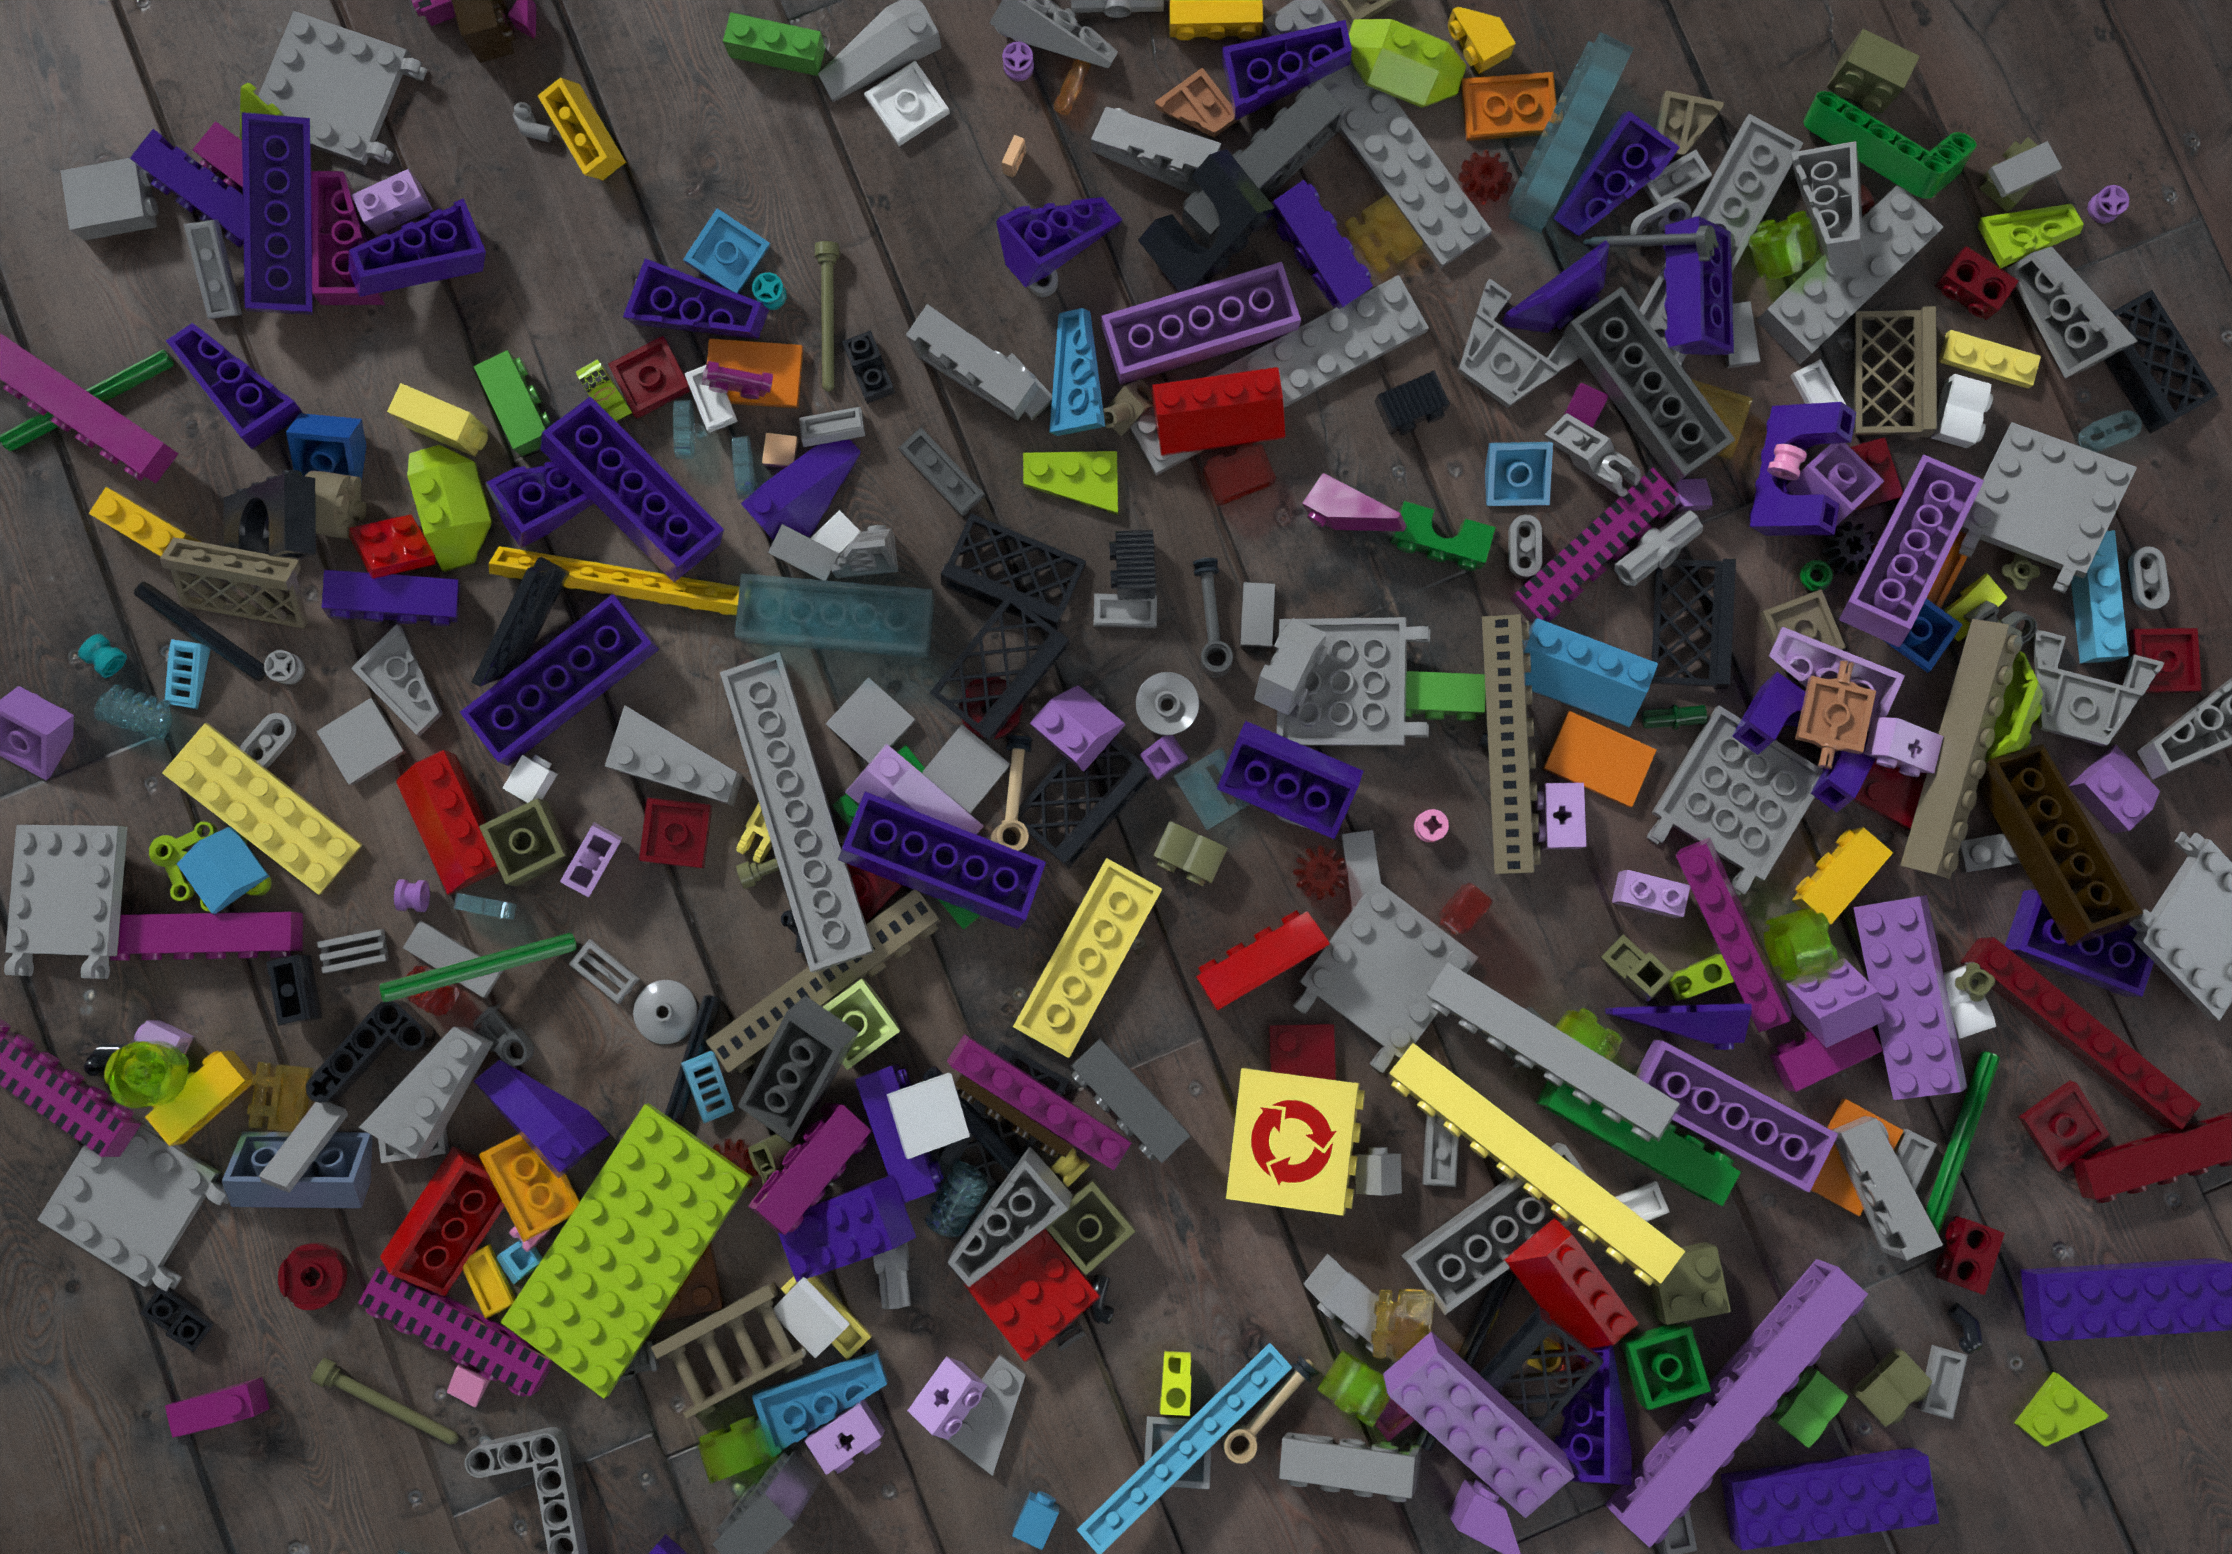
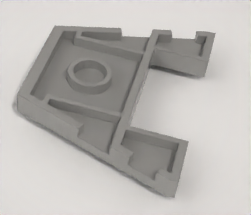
M1489 279L1484 287L1457 372L1506 408H1509L1579 360L1580 356L1565 336H1563L1546 358L1494 321L1510 300L1512 294L1492 279Z
M2037 629L2033 636L2035 676L2043 692L2040 702L2042 704V711L2038 717L2039 730L2103 747L2107 746L2129 716L2139 698L2146 692L2153 678L2160 672L2164 662L2138 655L2131 656L2122 686L2058 669L2066 637Z

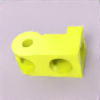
M1164 1351L1160 1414L1190 1416L1191 1352Z

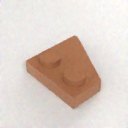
M1203 68L1155 101V108L1158 111L1214 138L1238 121H1235L1232 105Z

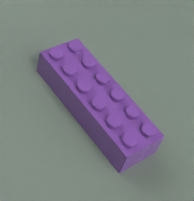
M1278 262L1102 315V330L1119 383L1123 385L1284 336L1299 329L1301 318L1283 263Z
M1923 454L1839 620L1900 647L1910 632L1984 480Z
M1927 895L1854 907L1868 981L1879 991L1885 1021L1878 1024L1893 1100L1962 1092L1967 1088Z
M1661 1040L1652 1041L1635 1074L1640 1080L1680 1103V1108L1673 1117L1672 1123L1798 1190L1810 1193L1838 1136L1836 1132Z
M1432 1331L1383 1373L1388 1396L1524 1518H1527L1575 1477L1566 1453Z

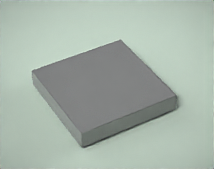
M868 677L829 719L826 725L870 763L886 743L892 747L916 720Z
M373 698L366 700L316 731L345 780L352 786L407 752Z
M961 725L923 770L922 774L971 814L1009 769L1011 764L965 726Z

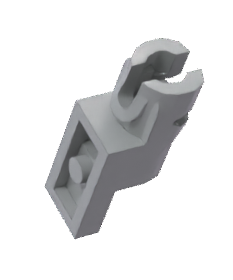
M1568 413L1545 433L1548 442H1553L1555 447L1570 455L1576 468L1591 476L1595 481L1606 486L1620 496L1628 494L1627 489L1622 487L1623 478L1619 474L1620 472H1622L1624 479L1634 486L1639 483L1641 478L1639 468L1633 465L1628 458L1615 451L1610 438Z

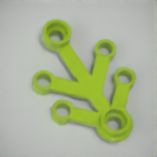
M200 822L195 826L194 831L177 839L169 835L159 836L152 841L149 847L151 861L157 866L165 867L172 883L170 894L176 901H188L194 895V888L191 884L186 883L177 863L187 853L184 851L185 849L206 838L202 835V829L205 826H208L210 829L208 836L218 832L217 827L213 823ZM240 834V836L242 837V839H243V840L245 841V843L247 844V839ZM166 845L168 847V854L163 857L161 849ZM270 876L246 893L254 896L266 894L271 888ZM184 886L186 894L180 897L178 894L179 888ZM200 899L202 909L210 912L202 899Z

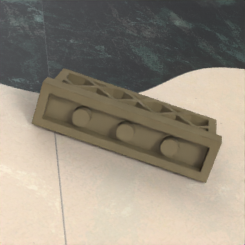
M1936 306L1922 307L1921 310L1855 312L1854 411L1857 413L1854 435H1917V437H1931L1936 431ZM1899 319H1912L1913 331L1906 338L1902 337L1891 327ZM1862 320H1875L1883 329L1871 339L1862 330ZM1886 331L1899 342L1889 354L1876 343ZM1912 337L1913 346L1908 342V340H1910ZM1862 339L1867 343L1863 348ZM1902 346L1913 355V361L1905 369L1892 358ZM1869 347H1872L1883 358L1873 369L1862 361V354ZM1886 361L1900 373L1889 384L1875 373ZM1912 367L1913 376L1908 372ZM1862 369L1867 373V375L1863 378ZM1870 377L1883 388L1873 399L1862 391V384ZM1902 377L1906 378L1913 385V392L1906 399L1892 388ZM1886 392L1900 403L1889 415L1875 403ZM1912 398H1913V406H1911V405L1908 403V401H1909L1910 399H1912ZM1862 400L1867 403V405L1863 409ZM1870 407L1884 419L1876 427H1862V415ZM1904 407L1913 415V426H1900L1892 417ZM1887 422V423L1890 424L1891 426H1883V425Z
M173 537L160 557L162 568L171 570L181 606L298 628H305L308 623L297 580L301 570L299 560L273 557L268 554ZM187 573L196 574L197 576L193 578ZM217 578L228 580V582L224 584ZM204 580L216 590L211 592L199 582ZM249 584L258 585L259 587L255 590ZM233 585L236 586L247 596L242 598L239 594L233 591L231 587ZM191 588L204 599L191 597L189 589ZM280 590L289 591V594L286 595ZM266 591L268 594H270L278 601L276 603H272L261 593ZM222 594L234 604L226 603L218 596ZM253 599L265 610L257 609L249 602ZM284 605L295 615L287 614L280 607Z

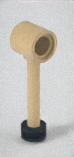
M1023 734L1007 736L1008 742L1006 743L1008 745H1006V749L1012 751L1006 815L1005 820H1002V823L994 829L991 835V841L1017 851L1025 847L1029 836L1025 825L1018 821L1024 753L1031 752V747L1029 746L1032 745L1030 744L1032 738ZM1004 830H1011L1015 833L1017 841L1014 846L1004 842Z
M1299 1355V1361H1296L1297 1364H1291L1295 1371L1246 1426L1244 1424H1234L1222 1436L1223 1449L1231 1461L1239 1464L1247 1463L1255 1456L1257 1451V1437L1255 1435L1305 1379L1311 1383V1377L1314 1378V1374L1316 1376L1319 1374L1314 1369L1312 1361L1309 1359L1305 1360ZM1237 1436H1244L1248 1439V1444L1242 1451L1231 1449V1442Z

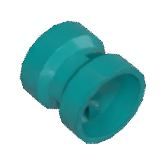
M100 633L88 638L78 651L79 658L87 664H93L95 671L104 678L117 673L127 659V655L122 650L110 646V640Z

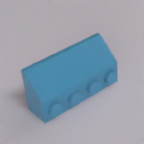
M1537 618L1529 630L1530 640H1525L1524 653H1530L1531 672L1525 673L1526 685H1532V692L1629 728L1649 690L1658 663Z

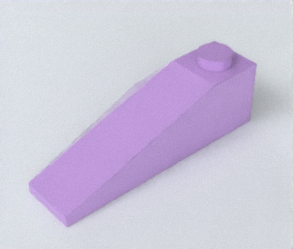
M1781 627L1769 654V657L1805 687H1807L1809 677L1837 678L1840 661L1853 662L1854 666L1850 681L1859 687L1876 691L1868 731L1871 729L1873 717L1886 718L1905 677L1901 673L1785 627Z
M887 743L845 791L858 804L866 791L976 835L983 828V825Z

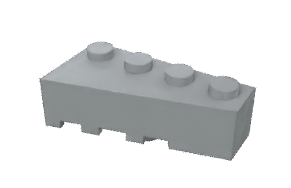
M928 304L906 333V337L916 357L1017 421L1039 391L1034 380L1036 377L1029 370L1021 366L1017 368L1010 363V360L1005 355L996 350L993 351L978 338L963 330Z
M1329 1254L1323 1258L1303 1284L1320 1301L1317 1306L1319 1310L1332 1320L1335 1316L1343 1320L1344 1323L1341 1327L1355 1339L1359 1335L1363 1336L1368 1341L1365 1346L1380 1359L1385 1354L1392 1360L1389 1364L1390 1367L1427 1336L1399 1312L1394 1311L1376 1293H1372L1367 1286L1352 1273L1347 1272Z

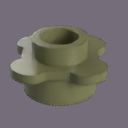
M2015 554L2014 560L2001 568V574L2009 584L2014 585L2015 589L2024 590L2032 578H2037L2040 575V569L2038 566L2032 565L2027 560V557ZM2018 569H2022L2023 573L2019 574Z
M1977 963L1967 964L1965 973L1955 979V987L1968 993L1970 999L1974 1002L1983 1000L1984 994L1988 993L1995 984L1993 975L1980 969V965ZM1973 979H1976V980H1977V984H1976V985H1973V983H1972Z

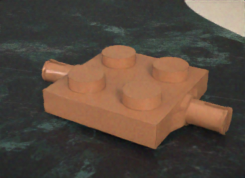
M1840 661L1837 678L1824 679L1816 676L1808 678L1795 739L1812 743L1822 748L1818 764L1820 768L1832 769L1835 751H1846L1859 755L1864 751L1876 691L1859 687L1850 681L1854 666L1853 662Z

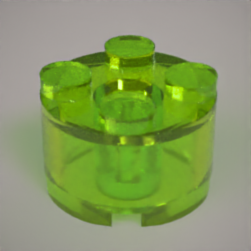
M1806 211L1791 214L1787 217V220L1778 223L1775 220L1762 222L1756 226L1758 232L1751 235L1748 240L1760 278L1765 273L1767 279L1780 278L1803 270L1802 263L1810 260L1812 265L1822 256L1812 220L1807 217Z
M1804 908L1770 918L1766 921L1765 925L1770 926L1769 931L1764 932L1765 949L1773 967L1780 966L1784 972L1779 974L1783 979L1791 981L1829 969L1832 963L1837 962L1838 954L1835 947L1831 944L1827 932L1829 930V922L1822 912L1816 914L1813 910Z
M1581 1008L1579 1012L1566 1010L1555 1025V1028L1612 1062L1621 1049L1620 1044L1623 1038L1609 1028L1604 1029L1596 1023L1598 1018L1585 1008Z
M159 1040L136 1041L119 1048L111 1055L105 1067V1082L109 1084L113 1099L123 1106L129 1108L160 1106L174 1101L183 1090L187 1081L189 1061L186 1055L182 1054L178 1048L168 1042Z
M1342 1350L1317 1388L1318 1391L1332 1400L1336 1397L1337 1399L1334 1404L1350 1415L1352 1412H1358L1356 1417L1372 1428L1391 1399L1388 1396L1384 1376L1378 1371L1375 1372L1368 1367V1364L1345 1350Z
M755 1416L730 1424L731 1432L726 1434L724 1428L698 1437L700 1444L697 1447L710 1484L773 1459L761 1421H756Z

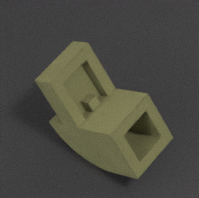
M1624 934L1601 956V960L1624 981V984L1646 1001H1650L1674 975L1652 953L1644 954Z

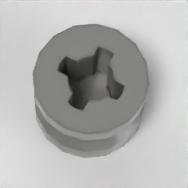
M276 650L266 658L264 670L272 680L292 685L302 679L305 673V665L297 655L284 650Z

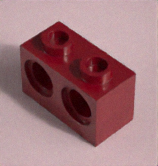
M1966 246L1954 256L1935 284V287L1940 289L1946 298L1956 300L1967 307L1972 315L1987 320L2000 310L2019 280ZM1957 272L1964 275L1966 282L1958 278ZM1983 289L1990 292L1992 299L1985 296Z
M1955 1216L1954 1221L1950 1222L1946 1229L1945 1238L1947 1242L1944 1251L1939 1254L1936 1260L1935 1269L1937 1273L1935 1278L1985 1295L2005 1233L1969 1219ZM1974 1231L1976 1242L1969 1246L1967 1237L1970 1232ZM1964 1262L1966 1264V1273L1959 1278L1957 1268L1960 1263Z

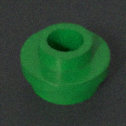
M1813 560L1806 563L1800 572L1802 585L1813 592L1826 589L1833 579L1830 566L1821 560ZM1812 571L1819 574L1820 580L1818 582L1812 580Z

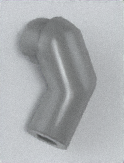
M519 102L514 106L513 118L519 132L523 136L545 142L552 140L553 128L538 124L529 104Z

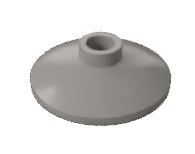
M1161 672L1149 677L1141 685L1136 696V711L1140 721L1146 728L1160 735H1175L1186 730L1194 722L1199 710V697L1193 684L1184 676L1173 672ZM1164 700H1170L1173 703V708L1165 711L1162 709L1161 703Z
M659 980L646 986L638 995L633 1010L634 1021L640 1033L648 1040L658 1044H671L682 1040L692 1031L698 1014V1005L693 993L685 985L673 980ZM661 1006L668 1008L669 1013L665 1018H661L658 1015V1010Z

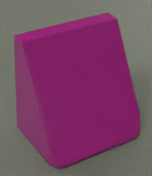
M516 0L508 12V16L517 30L534 39L536 35V4L533 0Z
M1580 383L1564 415L1568 413L1593 428L1609 396L1584 383Z

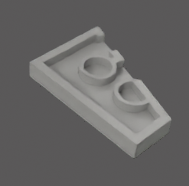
M396 624L351 668L416 735L421 736L443 715L401 625Z
M1001 1353L981 1379L988 1386L982 1393L980 1402L971 1408L962 1421L960 1430L947 1440L992 1476L1026 1376V1372Z

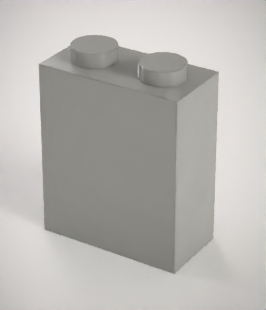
M130 158L60 170L69 230L84 241L157 227L156 215H158L159 209L155 198L152 196L151 186L153 185L150 184L154 179Z

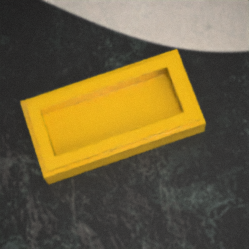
M491 1244L470 1255L463 1266V1272L485 1319L511 1307L516 1298L496 1259Z

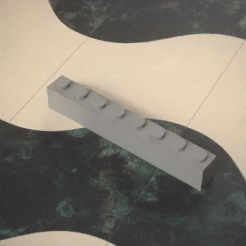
M1448 962L1427 993L1429 1000L1433 1002L1430 1006L1432 1009L1445 1017L1449 1013L1460 1019L1458 1024L1473 1034L1478 1030L1487 1035L1488 1039L1486 1042L1502 1052L1505 1048H1508L1517 1054L1514 1058L1516 1061L1529 1069H1532L1534 1065L1545 1071L1543 1077L1558 1087H1561L1563 1083L1574 1089L1572 1095L1585 1104L1590 1105L1593 1101L1604 1108L1601 1113L1619 1124L1621 1119L1634 1126L1631 1132L1647 1142L1651 1138L1659 1142L1680 1108V1103Z

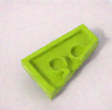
M2072 204L1981 217L1978 229L2001 269L2025 258L2033 252L2051 247L2080 234L2084 224Z
M1117 451L1023 453V483L1025 487L1057 497H1065L1080 502V504L1089 507L1094 506L1106 510L1108 513L1118 515Z

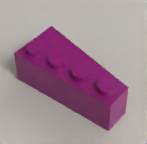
M311 171L312 294L321 305H385L382 292L359 297L348 270L349 250L367 242L360 213L351 196L354 192L350 181L344 171Z
M825 1102L819 1110L823 1117L814 1124L810 1123L802 1133L805 1140L803 1144H799L789 1150L782 1162L785 1168L782 1172L779 1170L773 1172L748 1205L755 1214L776 1232L786 1235L788 1231L791 1233L796 1230L804 1219L802 1214L810 1205H816L825 1194L824 1187L831 1179L836 1180L847 1167L845 1162L853 1153H859L867 1144L868 1139L866 1137L872 1130L844 1105Z

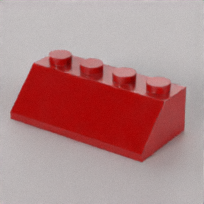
M1278 367L1152 385V400L1161 456L1285 438L1284 404Z
M442 750L413 764L396 780L447 895H451L499 872L498 866L479 826L487 822L456 754Z
M1298 910L1290 913L1281 919L1284 925L1272 931L1271 927L1268 926L1253 935L1256 941L1247 947L1241 942L1226 951L1228 958L1217 963L1214 958L1198 967L1201 974L1195 976L1214 1010L1221 1009L1330 945L1328 939L1308 911L1301 915Z
M455 1146L452 1147L380 1255L390 1275L444 1297L462 1272L464 1264L470 1255L474 1254L505 1207L481 1159Z
M1555 1218L1504 1259L1536 1303L1550 1314V1318L1589 1348L1614 1345L1639 1324L1573 1234Z

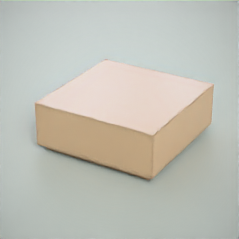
M1014 135L1002 160L1003 174L1012 178L1016 176L1026 154L1024 138Z
M766 433L762 458L763 466L786 468L793 463L797 455L798 437Z

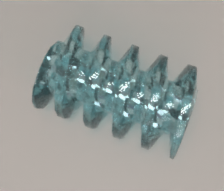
M116 684L99 697L94 710L95 718L98 721H106L108 724L118 725L124 729L130 728L133 732H142L146 736H154L160 740L167 736L172 725L171 703L169 700L163 699L159 702L156 696L147 698L143 692H138L135 695L133 689L127 688L123 691L122 686Z
M964 1162L954 1164V1172L948 1175V1182L944 1183L941 1187L943 1193L937 1195V1203L932 1204L930 1207L931 1213L925 1216L927 1226L942 1236L958 1237L963 1234L965 1226L971 1220V1215L976 1211L977 1205L981 1202L983 1194L988 1189L986 1177L974 1166Z

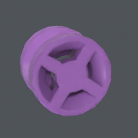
M1012 42L1007 45L1002 54L1005 74L1011 80L1017 82L1028 79L1034 70L1032 50L1023 42Z
M2117 185L2105 187L2089 201L2087 207L2089 216L2097 223L2105 224L2111 222L2129 206L2128 193ZM2103 204H2106L2108 207H2110V210L2105 208Z
M399 879L394 891L396 910L406 911L408 908H414L416 912H425L430 900L428 881L418 880L416 883H410L408 880Z

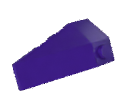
M1623 112L1553 219L1575 235L1580 236L1608 215L1614 208L1633 196L1639 189L1658 177L1680 147L1632 112Z
M1103 197L1073 200L1070 205L1055 206L1054 203H1047L1043 208L1031 209L1030 206H1021L999 217L996 224L1005 265L1026 288L1051 274L1122 222V218Z
M850 439L816 445L762 484L741 505L773 541L782 524L811 538L817 529L816 526L825 511L827 512L832 503L831 500L840 485L844 483L861 451Z
M553 462L544 463V466L528 469L525 466L513 468L486 482L503 524L520 548L548 535L594 504Z
M1729 1003L1605 1008V1012L1613 1017L1701 1043L1714 1044V1050L1734 1049V1043L1745 1042L1752 1005Z
M501 1060L497 1061L474 1080L478 1088L558 1179L610 1136L588 1110Z
M1613 1346L1590 1348L1603 1358L1604 1363L1573 1396L1568 1406L1565 1405L1562 1416L1565 1417L1560 1436L1556 1435L1554 1443L1568 1457L1575 1476L1569 1482L1632 1486L1631 1446ZM1578 1355L1574 1370L1585 1369L1591 1360L1584 1355Z

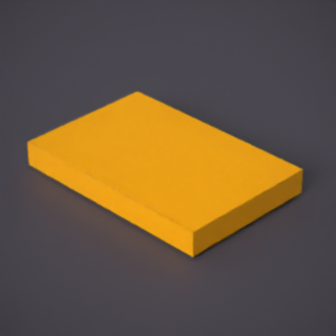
M519 1134L479 1154L523 1242L569 1219L580 1203L566 1173L558 1179Z

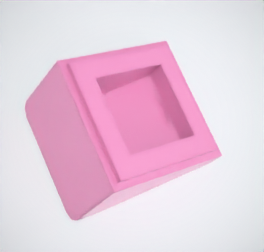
M459 1364L454 1371L447 1393L473 1407H477L490 1380L483 1377L479 1373L480 1370L470 1365Z

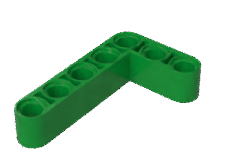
M1820 91L1816 94L1803 120V124L1808 130L1832 145L1856 141L1858 158L1861 163L1913 195L1923 199L1932 198L1960 175L1977 146L1976 141L1971 136L1961 132H1954L1931 151H1928L1856 106L1828 91Z

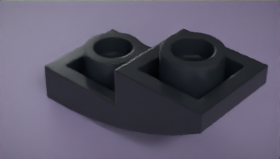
M871 330L842 341L867 404L896 393Z
M158 1288L140 1312L141 1315L167 1330L166 1336L192 1352L196 1350L215 1324L200 1309L171 1288L168 1291Z

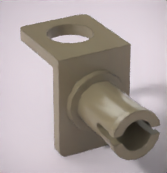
M1139 379L1125 385L1110 404L1103 409L1105 427L1113 428L1120 436L1125 435L1146 410L1153 407L1152 390L1143 380ZM1137 389L1143 391L1148 396L1149 400L1144 399L1138 393Z

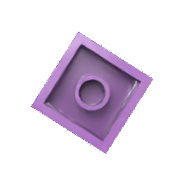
M1845 958L1832 962L1786 984L1793 1014L1826 1048L1885 1021L1879 991Z

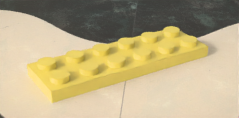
M204 723L162 772V774L318 895L322 894L363 845L208 723Z
M1106 858L1013 1027L1070 1058L1161 893L1162 888Z

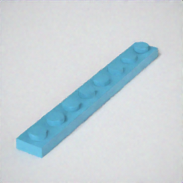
M1269 1343L1099 1507L1077 1531L1097 1554H1102L1254 1406L1292 1366Z

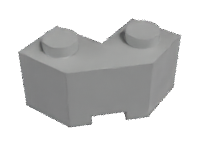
M1293 618L1277 638L1274 645L1277 651L1270 665L1265 664L1259 676L1254 700L1286 715H1289L1296 705L1301 706L1308 693V689L1305 688L1307 675L1316 664H1322L1327 654L1328 648L1324 646L1327 633Z

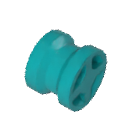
M771 272L762 273L754 279L752 291L758 302H761L769 310H776L785 303L787 292L781 279L776 274Z

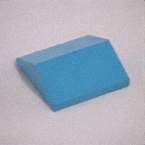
M1553 442L1489 443L1485 467L1486 505H1550Z
M231 826L198 841L177 863L180 870L213 915L269 877L240 834Z

